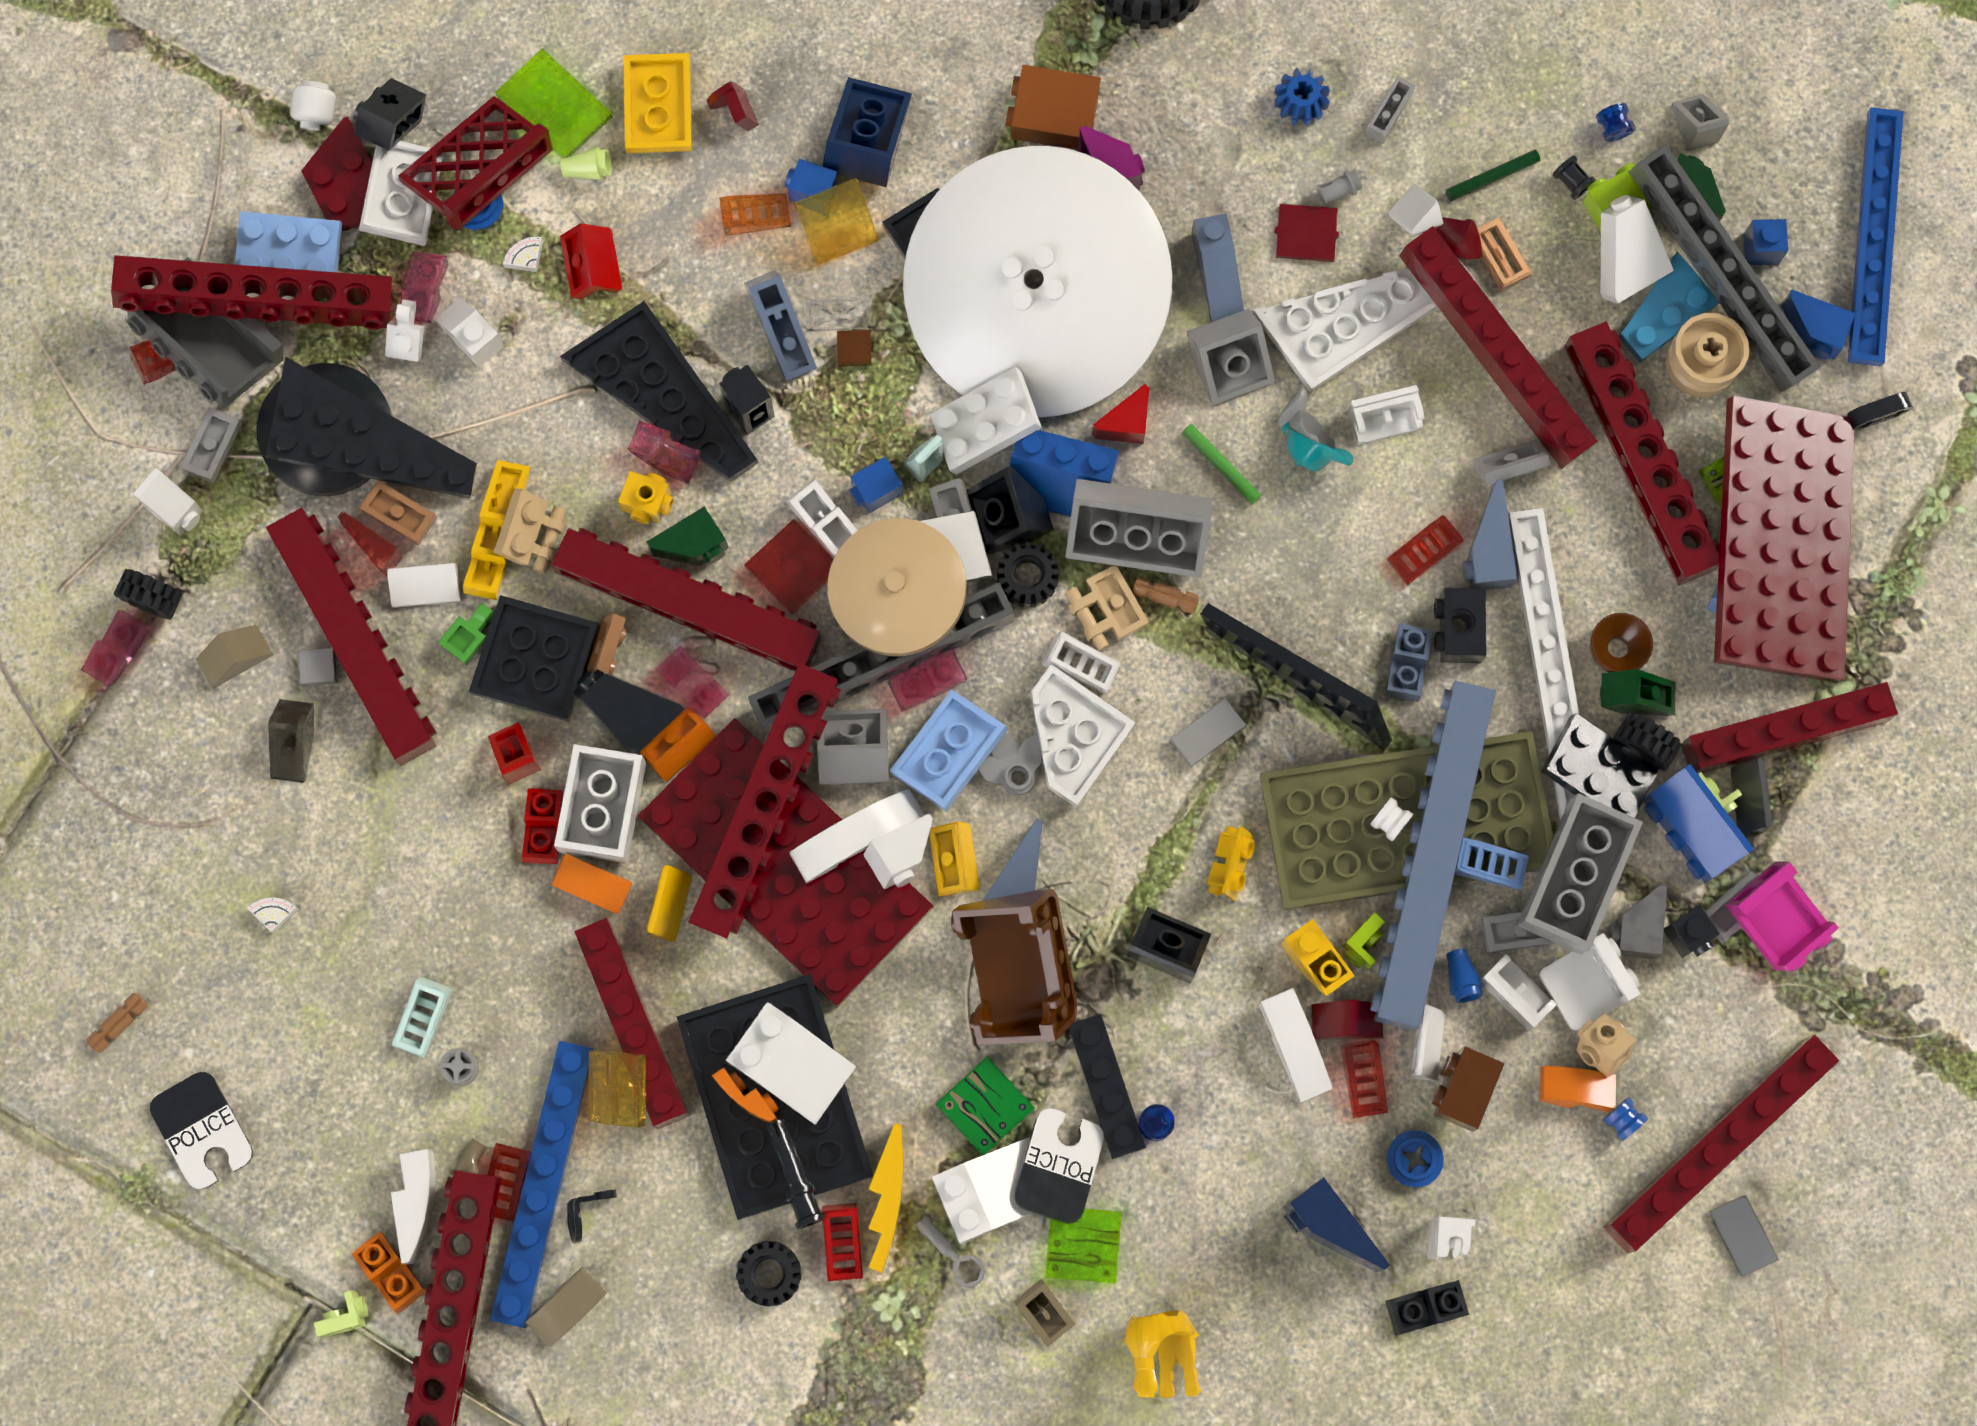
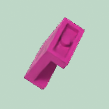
M1775 861L1725 904V907L1774 970L1793 972L1806 963V956L1814 949L1819 950L1830 943L1833 939L1831 935L1839 927L1835 922L1827 921L1796 882L1793 876L1798 872L1789 861Z

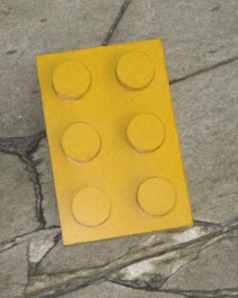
M690 53L623 55L626 153L693 151Z

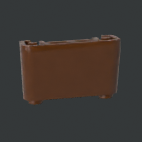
M1053 889L1034 890L959 905L952 911L951 927L953 932L957 933L961 940L970 939L981 1003L970 1017V1027L972 1032L975 1033L977 1045L1055 1042L1075 1022L1077 1016L1076 994L1056 892Z

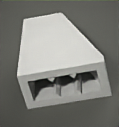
M1624 195L1613 200L1611 207L1601 212L1600 293L1603 299L1620 303L1674 271L1644 199Z

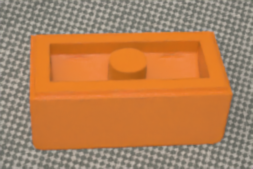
M688 707L646 745L639 754L643 755L650 767L663 781L667 782L693 760L716 735L707 723Z

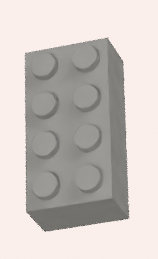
M1077 479L1065 558L1201 578L1213 499Z
M1579 793L1569 799L1517 926L1579 954L1589 951L1643 822Z

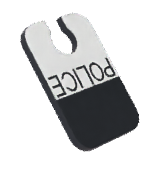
M207 1072L195 1073L158 1094L150 1103L151 1115L190 1186L196 1189H205L219 1181L215 1172L211 1171L205 1162L208 1152L213 1148L221 1147L225 1149L229 1156L228 1163L233 1172L243 1168L251 1161L253 1157L252 1146L216 1079Z
M1048 1108L1040 1112L1035 1120L1014 1198L1016 1204L1025 1211L1064 1224H1073L1083 1215L1104 1141V1133L1096 1123L1082 1119L1078 1129V1143L1073 1146H1066L1059 1141L1057 1136V1130L1063 1124L1066 1113Z

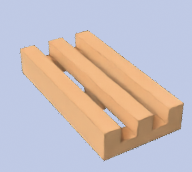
M1499 217L1477 228L1479 235H1483L1508 277H1504L1481 238V259L1501 292L1507 289L1508 286L1515 285L1520 280H1525L1531 276V270ZM1494 228L1519 270L1518 273L1515 274L1505 254L1490 232L1491 229Z

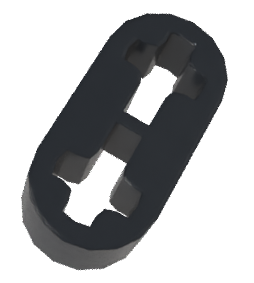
M1900 392L1853 409L1847 413V417L1852 428L1857 431L1901 416L1912 410L1913 406L1907 392Z

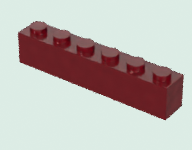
M1888 682L1694 734L1682 742V749L1687 765L1691 764L1697 774L1700 772L1706 773L1881 725L1896 717L1898 711Z
M604 918L574 931L653 1127L658 1130L689 1117V1112L611 922L608 918Z

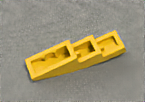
M497 460L479 514L480 524L471 549L472 559L463 584L464 594L497 600L509 560L494 553V549L514 489H527L531 471L530 466Z
M894 1123L868 1189L870 1192L881 1196L869 1225V1230L881 1234V1237L868 1268L882 1274L894 1241L902 1202L904 1174L902 1125Z

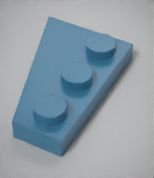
M1678 251L1670 261L1674 271L1657 280L1619 336L1621 342L1639 363L1671 341L1677 335L1681 326L1691 317L1708 313L1719 304L1707 285Z

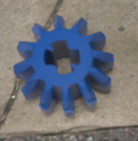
M1298 68L1293 71V77L1284 74L1281 78L1282 84H1278L1275 87L1274 93L1278 97L1274 100L1275 108H1282L1280 112L1281 119L1292 116L1291 123L1293 126L1297 124L1298 119H1302L1306 126L1311 123V117L1320 120L1323 116L1322 110H1326L1329 107L1330 101L1326 97L1329 96L1330 88L1329 86H1322L1324 81L1323 75L1312 78L1313 71L1311 68L1306 71V75H1302ZM1298 94H1302V95H1304V96H1303V99H1305L1306 97H1308V98H1307L1306 100H1301V99H1300V98H1301V95H1299L1298 97H1296V96H1297Z

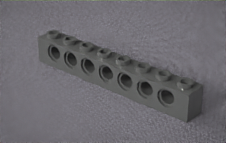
M1666 144L1629 170L1628 173L1728 317L1733 319L1744 330L1749 347L1779 390L1783 392L1793 387L1819 369L1820 365L1668 146Z
M996 583L966 597L963 611L956 625L944 639L927 650L907 656H886L858 646L812 668L838 679L835 687L841 689L836 703L1013 623L1014 611L1000 583ZM793 676L748 696L750 706L764 736L770 732ZM806 695L798 700L797 707L802 714L811 715L817 711L818 704L815 698Z

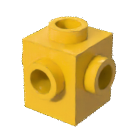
M630 471L618 500L621 511L631 514L630 518L639 523L649 524L652 521L660 524L662 516L669 515L674 502V496H671L669 484L665 483L666 479L654 473H647L644 476Z

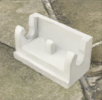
M1417 385L1352 400L1348 408L1357 445L1422 430L1424 427L1422 419H1425Z
M1507 954L1481 978L1484 988L1527 1031L1533 1029L1557 1005Z
M1442 1216L1431 1219L1429 1221L1427 1259L1438 1260L1441 1257L1447 1258L1449 1249H1452L1453 1258L1459 1255L1460 1250L1462 1255H1466L1471 1245V1228L1475 1227L1476 1220Z

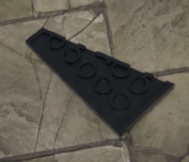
M645 301L560 356L563 362L728 481H733L758 464V459Z
M285 357L266 458L470 499L477 466L476 462Z
M1208 603L1202 610L1200 615L1206 625L1205 630L1211 636L1218 640L1224 639L1230 643L1238 652L1250 657L1295 689L1294 692L1301 699L1309 703L1313 701L1322 707L1327 714L1339 719L1383 751L1390 745L1392 738L1376 700Z

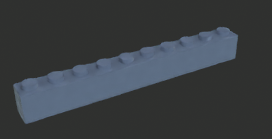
M1455 680L1450 690L1444 689L1440 702V709L1445 710L1443 722L1436 723L1432 742L1437 743L1435 756L1429 755L1424 775L1430 776L1427 789L1421 788L1417 802V808L1422 809L1420 822H1413L1409 841L1414 842L1412 856H1405L1401 875L1407 876L1404 889L1398 888L1394 902V909L1399 910L1397 922H1391L1387 932L1386 943H1390L1391 948L1389 956L1382 957L1378 976L1383 977L1381 991H1374L1370 1010L1376 1012L1374 1017L1376 1022L1412 1031L1420 1028L1496 690Z

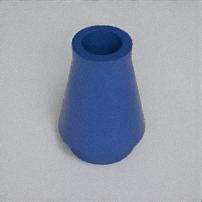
M1462 948L1448 952L1446 957L1448 961L1450 995L1454 996L1456 1003H1466L1482 997L1484 984L1469 959L1466 949Z

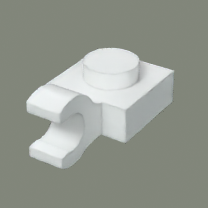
M403 299L401 304H397L396 321H390L387 324L386 357L415 362L421 359L424 326L414 325L415 301Z

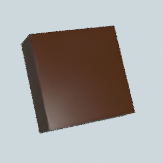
M870 330L837 331L838 367L872 366Z

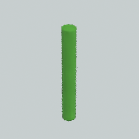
M1193 424L1188 425L1183 430L1184 436L1252 505L1261 498L1262 495Z

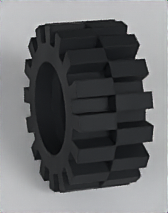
M1026 541L1025 545L1020 546V543L1014 544V548L1012 550L1008 548L1004 552V557H1001L999 560L997 582L1000 583L1005 595L1008 597V601L1012 604L1015 601L1019 603V607H1024L1025 604H1030V608L1036 607V603H1045L1049 596L1052 597L1055 592L1059 577L1057 560L1052 557V552L1049 549L1045 551L1043 545L1039 543L1036 546ZM1023 563L1035 564L1041 571V579L1033 586H1023L1015 579L1014 573L1016 568Z
M125 569L113 595L144 612L146 611L154 616L157 615L160 618L172 620L183 593L159 579L152 578V576L144 575L132 569Z
M1628 713L1613 737L1614 740L1650 765L1663 771L1668 770L1682 746L1680 739L1675 737L1673 732L1666 731V727L1661 724H1655V721L1652 719L1647 720L1645 716H1637L1635 713H1631V715Z
M762 1241L761 1243L753 1244L747 1251H744L742 1258L737 1264L736 1280L738 1281L739 1289L747 1299L762 1306H778L791 1299L793 1294L797 1292L802 1278L800 1261L795 1253L787 1246L776 1241ZM768 1259L777 1261L783 1270L782 1280L777 1286L772 1288L762 1287L755 1277L757 1266L762 1261Z

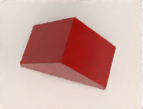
M1144 384L1095 422L1092 429V435L1095 439L1144 444L1150 388Z
M519 722L488 736L499 769L509 784L541 770Z

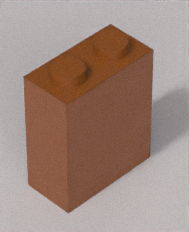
M1022 65L1021 75H1014L1011 95L1017 96L1015 107H1008L1006 126L1011 127V139L1078 150L1079 129L1084 126L1093 129L1101 77Z

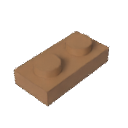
M379 480L360 506V510L418 546L437 519L433 512Z
M615 613L601 617L600 626L585 673L588 671L595 672L597 669L613 674L616 661L613 658L617 647L622 644L626 634V629L624 628L626 617Z

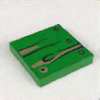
M987 1056L935 1104L982 1156L994 1148L1035 1109Z

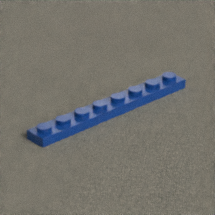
M1871 107L1867 112L1851 311L1856 314L1850 327L1847 363L1879 367L1885 363L1904 111Z
M563 1041L558 1043L490 1321L527 1329L528 1324L526 1320L531 1313L595 1051L593 1048Z

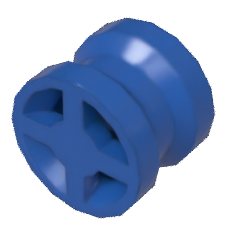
M1630 1097L1623 1100L1616 1106V1109L1609 1112L1603 1118L1606 1125L1613 1126L1617 1130V1137L1621 1141L1627 1139L1648 1120L1644 1113H1638L1634 1108V1102Z

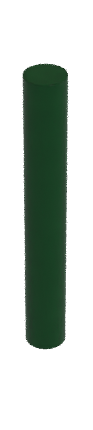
M1534 149L1446 189V195L1449 201L1456 200L1540 162L1539 153Z

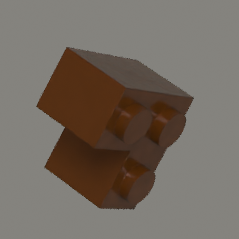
M1466 1046L1456 1053L1452 1052L1451 1056L1448 1055L1440 1071V1075L1445 1078L1442 1085L1439 1084L1431 1103L1437 1106L1433 1115L1474 1132L1478 1130L1505 1063Z

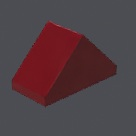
M1350 999L1311 1005L1312 1033L1315 1040L1383 1039V1023L1374 1021L1376 1012L1370 1010L1371 1002Z

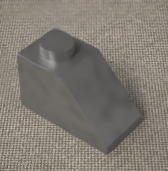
M1659 885L1616 920V924H1611L1609 938L1616 942L1621 955L1656 959L1662 955L1667 897L1666 885Z

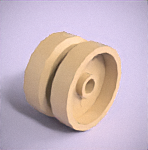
M1702 313L1691 317L1681 326L1666 352V370L1668 375L1682 392L1691 396L1709 398L1721 394L1733 384L1745 367L1749 357L1748 339L1744 330L1733 319L1720 313Z

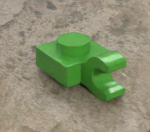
M481 603L468 621L459 616L438 643L464 664L468 665L485 643L486 636L481 631L491 624L494 612Z

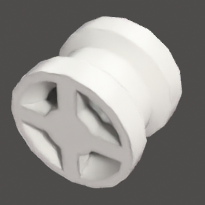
M1391 797L1370 825L1375 829L1381 828L1386 832V837L1393 841L1413 816V813L1409 810L1403 811L1397 806V801Z

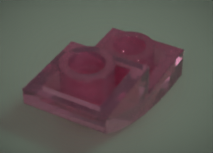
M414 251L400 304L403 299L416 302L414 321L432 323L441 300L439 288L449 265L445 255Z
M639 420L628 450L654 469L689 484L698 464L701 451L669 440L670 431Z
M117 610L103 639L96 640L81 670L106 685L113 686L136 655L152 626L123 610Z
M681 645L655 668L659 675L704 719L729 696L725 689Z
M951 649L922 661L920 666L890 677L887 683L901 712L964 683L967 681V677L954 650Z

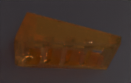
M786 193L719 197L725 236L791 227ZM778 204L780 218H773L771 205ZM765 206L766 219H760L758 207ZM746 208L752 209L753 219L746 220ZM732 210H738L739 220H733Z

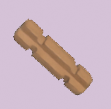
M1143 577L1136 578L1132 589L1134 596L1143 599L1147 596L1150 597V601L1175 609L1176 606H1179L1181 611L1188 613L1196 611L1199 601L1197 594L1188 591L1184 594L1181 593V589L1159 582L1152 584L1149 579Z
M132 993L124 1001L125 1005L123 1007L119 1006L99 1026L101 1029L99 1031L95 1030L87 1038L88 1045L98 1053L103 1052L111 1044L109 1041L111 1039L115 1040L135 1020L133 1017L135 1015L139 1016L147 1008V1002L139 994Z

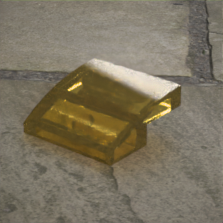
M857 178L793 203L817 266L879 241Z
M589 1050L588 1121L638 1128L645 1126L646 1055L623 1053V1051Z

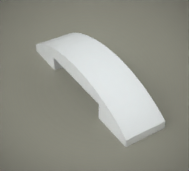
M907 789L843 819L804 842L789 854L805 882L808 883L835 869L839 863L867 849L871 840L925 815L910 789Z

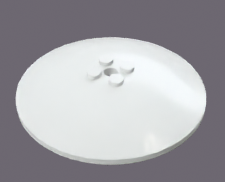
M1027 146L997 152L976 161L952 177L936 193L926 206L912 233L904 265L903 292L907 317L914 338L927 361L946 383L964 396L1016 367L1023 374L1038 418L1062 416L1091 407L1110 397L1138 373L1149 359L1164 330L1171 304L1173 275L1169 248L1162 227L1151 206L1129 180L1112 167L1084 153L1052 146ZM1032 270L1042 272L1044 277L1043 284L1037 289H1030L1025 284V277Z

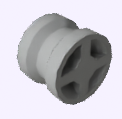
M460 1048L447 1051L439 1064L440 1073L443 1078L458 1086L468 1085L473 1082L479 1071L478 1061L475 1056Z

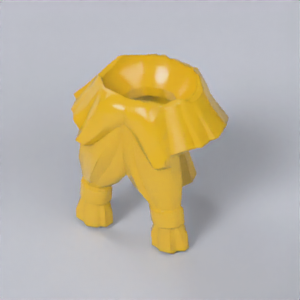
M1183 1311L1152 1313L1149 1316L1137 1317L1134 1314L1129 1319L1123 1342L1134 1357V1368L1136 1371L1133 1388L1138 1397H1155L1158 1383L1154 1371V1355L1157 1350L1160 1366V1397L1172 1398L1175 1396L1172 1381H1174L1173 1370L1177 1362H1179L1184 1370L1185 1394L1192 1397L1198 1396L1201 1393L1197 1380V1369L1195 1368V1338L1199 1334L1193 1327L1187 1314Z

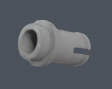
M1348 170L1343 171V175L1317 185L1319 196L1324 205H1328L1330 202L1349 194L1355 196L1357 191L1362 189L1357 173L1355 171L1349 172Z

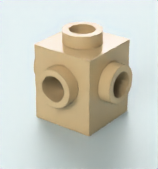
M1603 1013L1595 1022L1590 1019L1581 1027L1577 1034L1580 1040L1576 1052L1580 1054V1057L1586 1064L1596 1067L1609 1078L1631 1056L1637 1039L1627 1032V1029L1621 1022L1611 1019Z

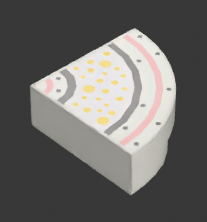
M542 237L526 238L513 245L505 255L503 261L504 268L537 272L543 245Z
M273 897L258 900L247 907L273 934L298 910L289 901Z

